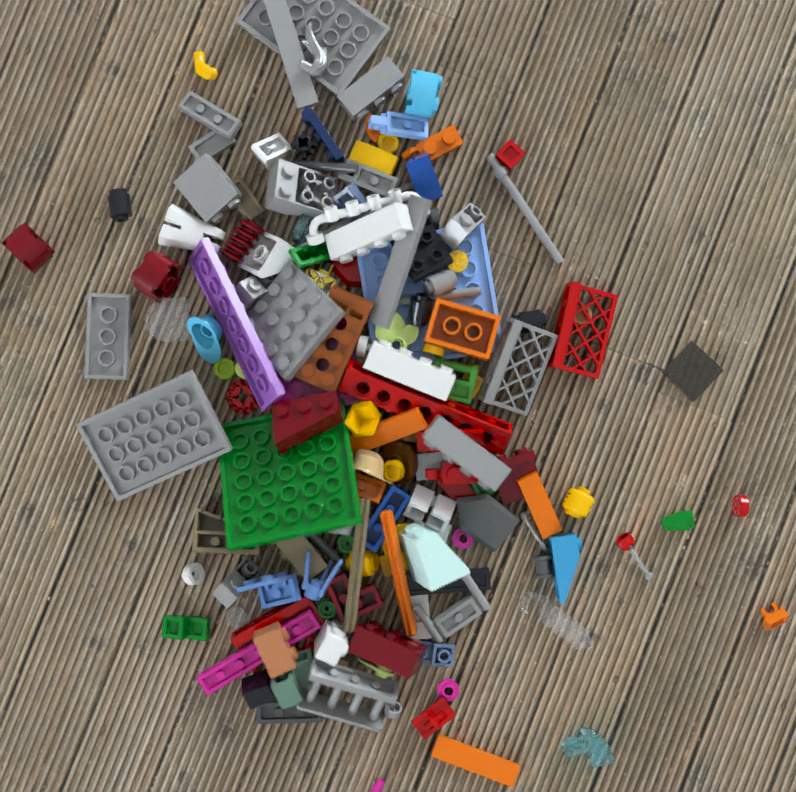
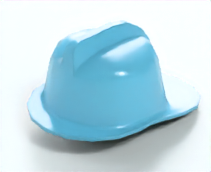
M211 313L201 318H189L187 328L199 355L208 363L214 364L219 362L222 354L219 340L223 335V329L219 322L214 319Z

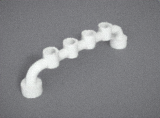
M396 188L388 191V197L380 198L379 194H373L366 197L367 202L359 204L358 200L347 201L345 203L346 208L337 210L336 205L325 207L324 214L316 216L311 221L309 234L306 235L307 243L309 246H313L325 241L323 232L318 231V226L322 223L335 222L340 218L357 216L366 211H376L392 203L401 204L409 200L410 194L419 195L412 191L401 193V189Z

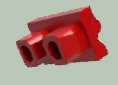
M442 696L413 718L411 722L425 740L454 718L456 713Z

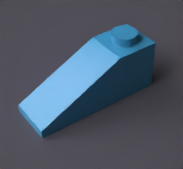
M573 532L548 537L556 597L560 604H565L580 558L579 551L582 550L581 538L577 537V534Z

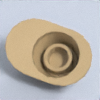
M359 449L353 458L355 471L367 473L390 484H394L383 479L384 462L378 453L365 449Z

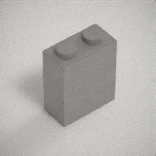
M205 153L173 182L201 218L210 224L221 222L225 218L224 214L229 209L236 208L241 203L240 199L244 197L216 160Z

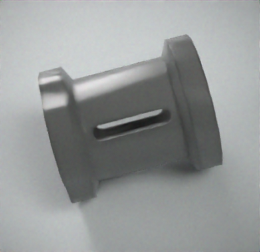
M551 554L532 556L536 567L535 579L554 577L550 563Z

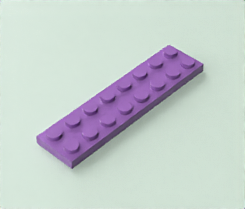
M209 237L203 238L188 258V262L217 321L223 329L227 342L261 411H266L271 408L272 403H276L286 394L283 383L278 379L274 371V365L268 359L264 345L255 332L254 324L249 320L245 306L240 302L236 294V288L229 280L226 268L217 255L216 247L212 245Z

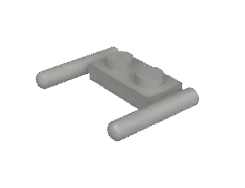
M470 574L461 578L472 594H468L433 618V621L429 618L421 604L416 603L413 606V610L436 643H441L445 637L448 638L483 614V611H487L490 608V604Z

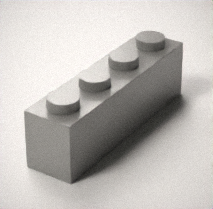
M439 414L435 416L422 434V437L425 439L423 443L433 451L436 448L443 452L441 457L451 464L455 461L461 466L459 470L468 477L474 475L479 479L477 483L485 490L491 488L496 491L511 471L506 464Z

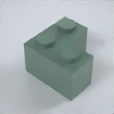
M311 647L298 652L299 658L296 659L295 669L271 679V689L282 710L294 707L302 702V688L312 684V681L308 680L313 658H315Z

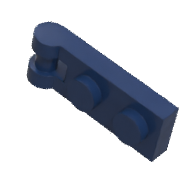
M303 109L302 118L304 124L313 128L314 132L312 134L318 144L323 143L326 150H324V153L330 162L333 160L336 163L344 162V155L313 109Z

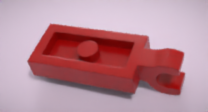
M440 461L441 468L425 469V477L428 480L441 478L442 485L477 483L479 480L474 475L468 477L459 470L461 466L455 461L452 464L448 461Z

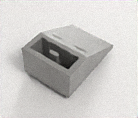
M278 159L269 170L265 208L284 215L316 217L324 214L325 207L336 205L333 197L337 195L338 179Z

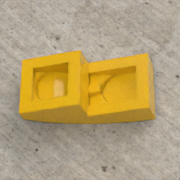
M359 140L356 141L348 158L391 176L399 160L397 156Z

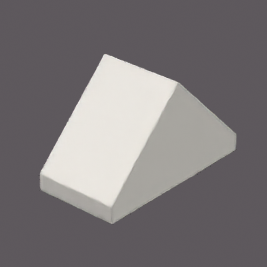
M280 133L254 143L250 147L254 155L268 171L278 159H283L292 151L290 144Z

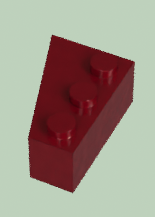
M336 391L271 404L274 444L281 454L287 452V449L298 443L306 442L307 438L317 433L321 434L344 422L342 402Z

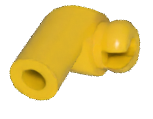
M194 52L196 73L205 80L216 79L218 72L216 68H211L205 64L204 52Z

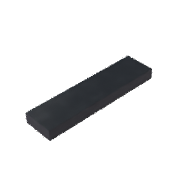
M489 567L469 568V574L480 590H491ZM406 573L410 596L470 591L462 578L434 591H430L415 582L411 573Z

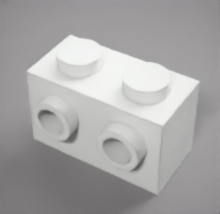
M326 619L314 641L315 658L334 667L339 658L346 655L349 647L347 644L348 637L343 630L344 625L341 622Z

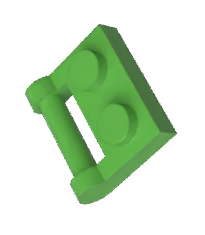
M436 356L434 365L440 367L441 364L453 368V371L470 374L469 380L456 377L448 399L471 404L479 365L472 364L471 366L451 362Z

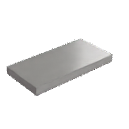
M88 293L84 379L129 381L132 294Z

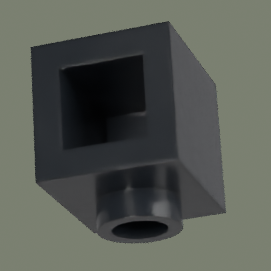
M266 670L241 679L242 695L250 709L275 701V695L271 689V678Z

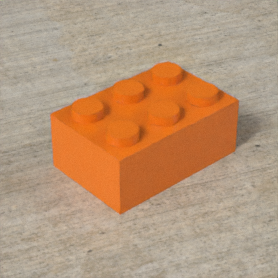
M436 298L423 343L437 345L445 350L487 361L490 358L501 316Z

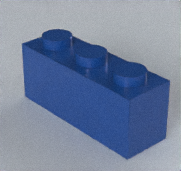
M392 484L368 521L365 547L375 553L385 539L380 513L383 510H392L396 522L412 497L395 484Z

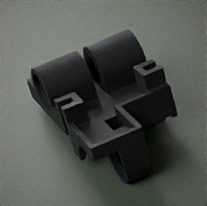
M428 216L408 273L414 284L453 263L451 255L433 225L430 224ZM395 240L390 241L392 246H394Z

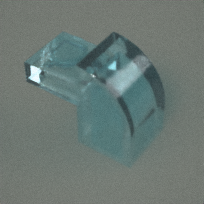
M578 728L581 737H569L564 743H561L567 759L586 752L593 768L614 762L608 743L593 728Z

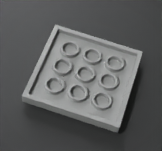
M291 259L269 285L268 291L256 301L247 313L249 320L254 324L259 340L264 345L268 359L273 363L275 370L287 381L294 377L346 314Z

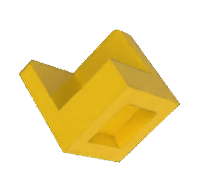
M371 401L356 402L351 406L345 420V425L355 437L371 436L374 434L382 414Z

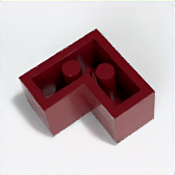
M347 570L336 574L327 587L342 623H344L349 584ZM375 581L360 587L357 617L383 606L384 601Z

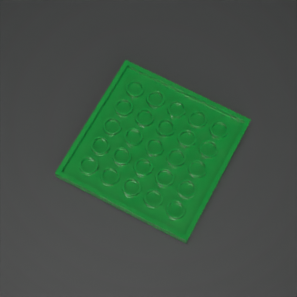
M343 398L340 400L342 402L344 422L321 434L317 433L307 438L306 442L290 447L283 454L280 453L274 444L272 414L221 424L233 447L231 451L219 456L227 550L235 551L363 525L349 428L345 425L347 413Z

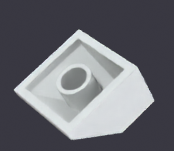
M257 233L260 240L258 242L252 240L255 247L253 249L247 248L250 254L248 256L243 255L245 261L243 263L239 262L237 266L263 279L280 273L290 259L294 261L288 253L289 249L294 247L270 233Z

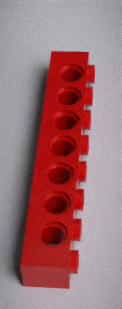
M350 359L338 389L346 396L357 397L363 401H371L374 405L382 407L389 413L400 414L418 407L428 426L437 414L440 416L447 415L450 419L445 420L458 429H484V432L491 433L490 435H484V449L492 454L502 455L512 436V424L447 398L444 401L365 369L363 368L364 364ZM360 382H365V383H367L369 386H368V387H363V386H361L359 383H360ZM380 391H387L389 395H383ZM401 399H407V400H409L410 402H409V403H403V402H401L400 400H401ZM422 407H427V408H429L430 410H429V411H423V410H421L420 408H422ZM467 423L470 427H463L461 424Z

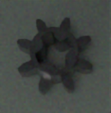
M302 131V135L298 137L296 135L293 136L295 143L290 144L291 149H297L294 153L295 157L301 155L304 157V160H307V156H315L313 148H317L318 144L312 142L314 139L313 134L308 137ZM300 144H308V148H301Z

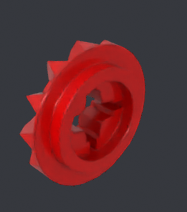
M247 380L233 382L227 389L226 401L229 408L234 412L248 414L259 406ZM242 387L245 394L252 395V397L245 399V406H243L241 400L234 398L237 395H241Z

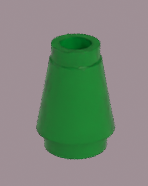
M684 509L661 518L663 531H690V528H695L691 510L686 511Z

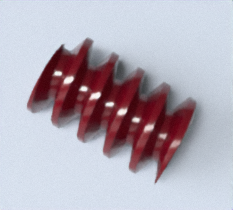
M245 216L247 221L239 220L242 228L234 227L237 235H228L232 242H223L227 249H218L224 256L236 264V261L241 263L245 261L241 254L247 256L250 254L246 247L252 249L255 247L252 240L257 242L260 240L257 233H265L261 226Z

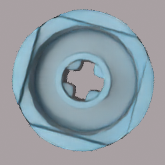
M412 69L409 77L411 82L406 92L404 113L426 118L434 117L439 105V97L436 96L438 95V90L441 89L443 76H439L437 73Z

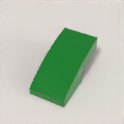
M163 615L162 637L178 640L193 639L207 641L210 635L211 618Z

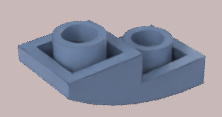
M418 639L422 642V646L427 648L421 663L431 664V666L453 667L454 644Z

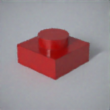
M509 139L495 154V157L511 171L526 153Z

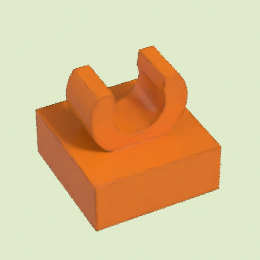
M774 602L770 605L773 613H767L764 608L760 610L764 618L763 626L767 632L786 623L789 616L784 608L778 610V606Z

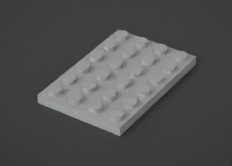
M251 0L236 20L237 25L281 56L264 1ZM286 0L305 61L312 64L310 51L301 42L306 40L305 30L309 22H312V31L319 46L322 49L326 47L327 65L325 71L318 77L311 75L310 77L336 97L354 82L391 32V27L353 0Z
M193 369L76 424L117 502L233 449Z

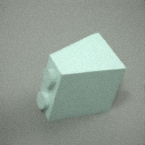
M415 523L407 525L404 528L405 530L398 532L413 580L428 590L434 591L470 573L469 568L435 532Z

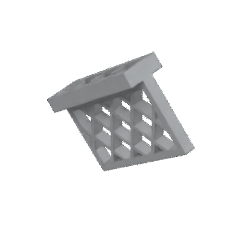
M507 317L477 398L484 403L527 416L558 335ZM522 327L529 329L532 337L522 342L519 335ZM544 335L551 337L548 345L541 349L537 339ZM534 341L537 351L527 356L524 345ZM520 348L524 358L514 362L511 355L514 350ZM539 355L541 358L540 366L533 369L529 359ZM526 361L529 371L519 376L516 366ZM512 368L516 378L506 383L503 376L505 371ZM531 375L533 384L525 389L521 380ZM518 382L521 392L511 396L508 386ZM505 389L508 398L501 402L496 401L497 392ZM524 396L526 402L523 410L516 408L513 400Z

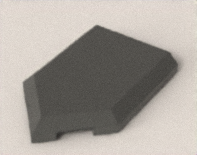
M487 493L469 497H456L459 528L491 552L497 551L518 524L520 518Z

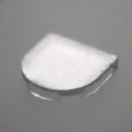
M188 297L160 299L162 302H154L148 308L145 315V325L152 337L162 342L192 340L187 328V321L189 319Z

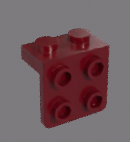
M524 447L515 450V455L506 457V454L496 457L511 469L498 489L503 503L507 504L524 498L516 480L534 471L538 473L534 461L536 456L531 449L527 450Z

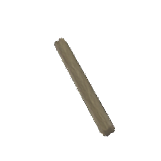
M364 498L359 499L363 525L355 526L343 630L349 633L355 632L371 502L369 499Z

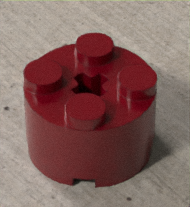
M25 222L22 225L20 224L1 242L34 274L55 253Z
M149 251L144 256V262L139 269H135L131 274V280L134 281L136 289L155 302L160 303L162 302L160 300L162 297H170L179 285L181 278L178 275L179 271L183 273V268L161 252Z

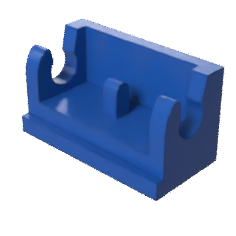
M425 152L408 159V162L405 164L416 193L422 198L431 201L443 197V192L429 153Z

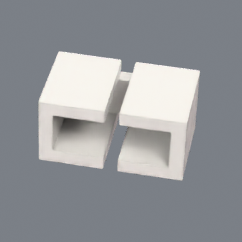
M417 484L403 515L421 523L429 506H431L432 508L425 525L443 533L451 520L457 502L441 494L436 496L434 491Z

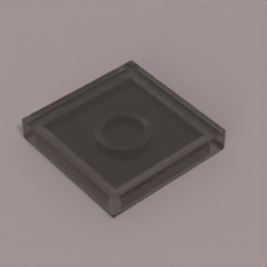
M692 340L661 373L688 399L694 402L724 370Z

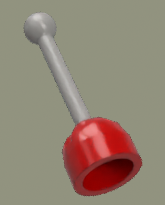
M630 532L620 535L615 540L617 546L623 551H629L645 573V579L652 580V572H648L633 550L635 541Z

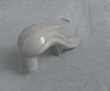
M309 22L305 30L306 40L301 42L310 51L312 64L302 59L298 67L307 71L311 76L318 77L326 69L327 53L326 47L322 49L319 46L312 31V22Z

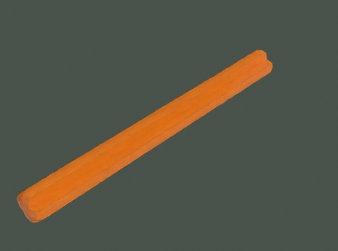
M383 510L380 513L404 633L406 636H414L417 633V627L392 510Z

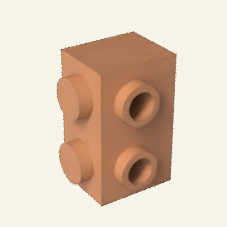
M279 621L254 631L253 641L271 679L295 669L296 659L299 658L295 647H290L288 642L290 637L286 627H281Z

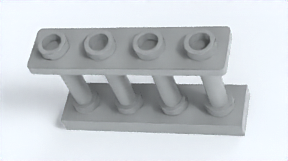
M313 658L308 678L309 681H312L309 691L302 689L303 701L297 704L296 708L347 724L381 732L384 716L381 710L385 703L395 705L398 697L399 682L336 664L334 667L324 661ZM321 684L334 688L330 697L317 694ZM343 690L355 694L351 703L339 700ZM363 697L376 700L372 709L360 706Z

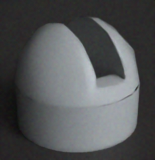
M397 701L395 705L386 703L383 710L384 716L387 719H397L401 714L402 706Z

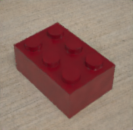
M374 620L357 625L348 647V652L407 679L418 672L427 649L422 646L421 641L415 638L406 639L402 637L401 632L394 629L388 631L382 628L383 625Z

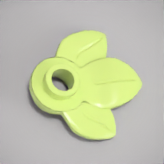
M397 312L394 314L390 329L377 325L375 328V335L378 341L383 339L391 344L394 341H398L400 347L407 349V345L416 341L419 333V327L410 324L405 325L403 318Z
M358 657L362 664L375 670V675L384 679H387L388 676L393 677L394 672Z

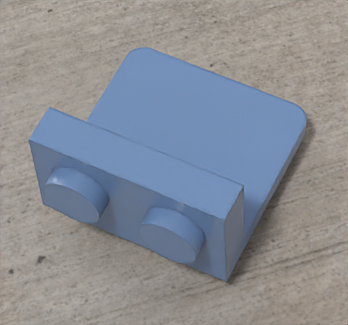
M286 571L244 581L242 587L236 588L237 592L258 588L262 609L302 600L296 573L287 575Z

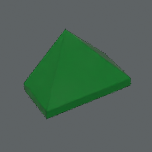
M326 241L318 245H304L292 248L288 251L299 268L330 260Z

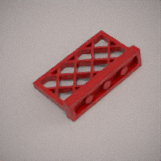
M574 281L566 283L554 334H557L558 338L546 367L599 379L618 295L583 286L581 283ZM581 291L588 292L592 301L584 306L579 299ZM603 297L611 299L610 306L605 311H603L598 302ZM594 303L600 314L591 319L585 308ZM582 311L588 322L578 327L574 320L575 314ZM602 317L605 327L598 332L593 321ZM589 324L595 335L586 340L580 329ZM577 332L582 343L573 348L569 340L570 336ZM597 337L600 348L593 353L588 342ZM584 345L589 356L580 360L575 350ZM572 353L577 364L572 367L564 366L565 357ZM591 358L595 363L594 373L587 372L583 363Z
M303 591L301 592L302 600L273 608L233 631L230 640L234 647L237 646L238 649H241L247 642H253L254 631L277 621L281 625L284 621L293 618L294 615L301 613L308 607H311L321 627L325 620L319 615L314 601L305 597ZM310 634L303 638L307 639L306 646L301 649L295 647L297 653L310 647L313 649L316 637ZM255 667L252 669V672L256 674L259 673V670Z

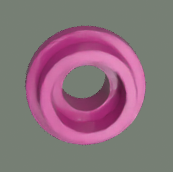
M457 528L452 535V541L459 549H467L473 544L474 538L460 528ZM465 534L467 536V540L465 542H460V535Z
M444 679L438 685V695L440 698L443 696L448 702L453 701L459 695V686L452 679ZM445 688H452V693L446 694L444 692Z

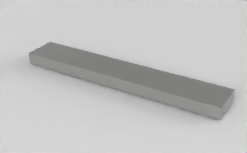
M263 0L298 111L318 105V98L310 74L298 67L301 60H305L287 1Z
M410 194L407 207L414 231L407 233L403 239L395 240L368 322L385 329H390L432 204L431 200Z

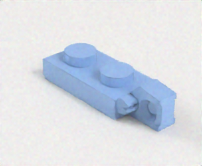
M387 111L386 113H381L380 116L371 115L368 120V129L380 130L381 134L423 141L428 139V118Z

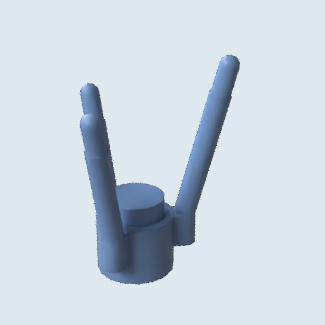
M308 550L305 561L304 581L301 589L305 590V597L320 601L343 560L340 559L326 579L333 560L330 559L327 564L328 567L324 569L320 580L312 578L308 582L311 551Z

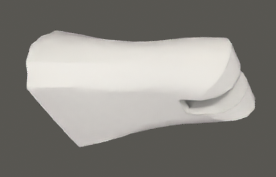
M171 204L165 216V221L168 224H163L158 237V244L194 251L201 239L211 237L212 239L223 241L226 232L210 223H206L183 208ZM211 242L216 247L217 255H219L220 251L218 249L221 246Z

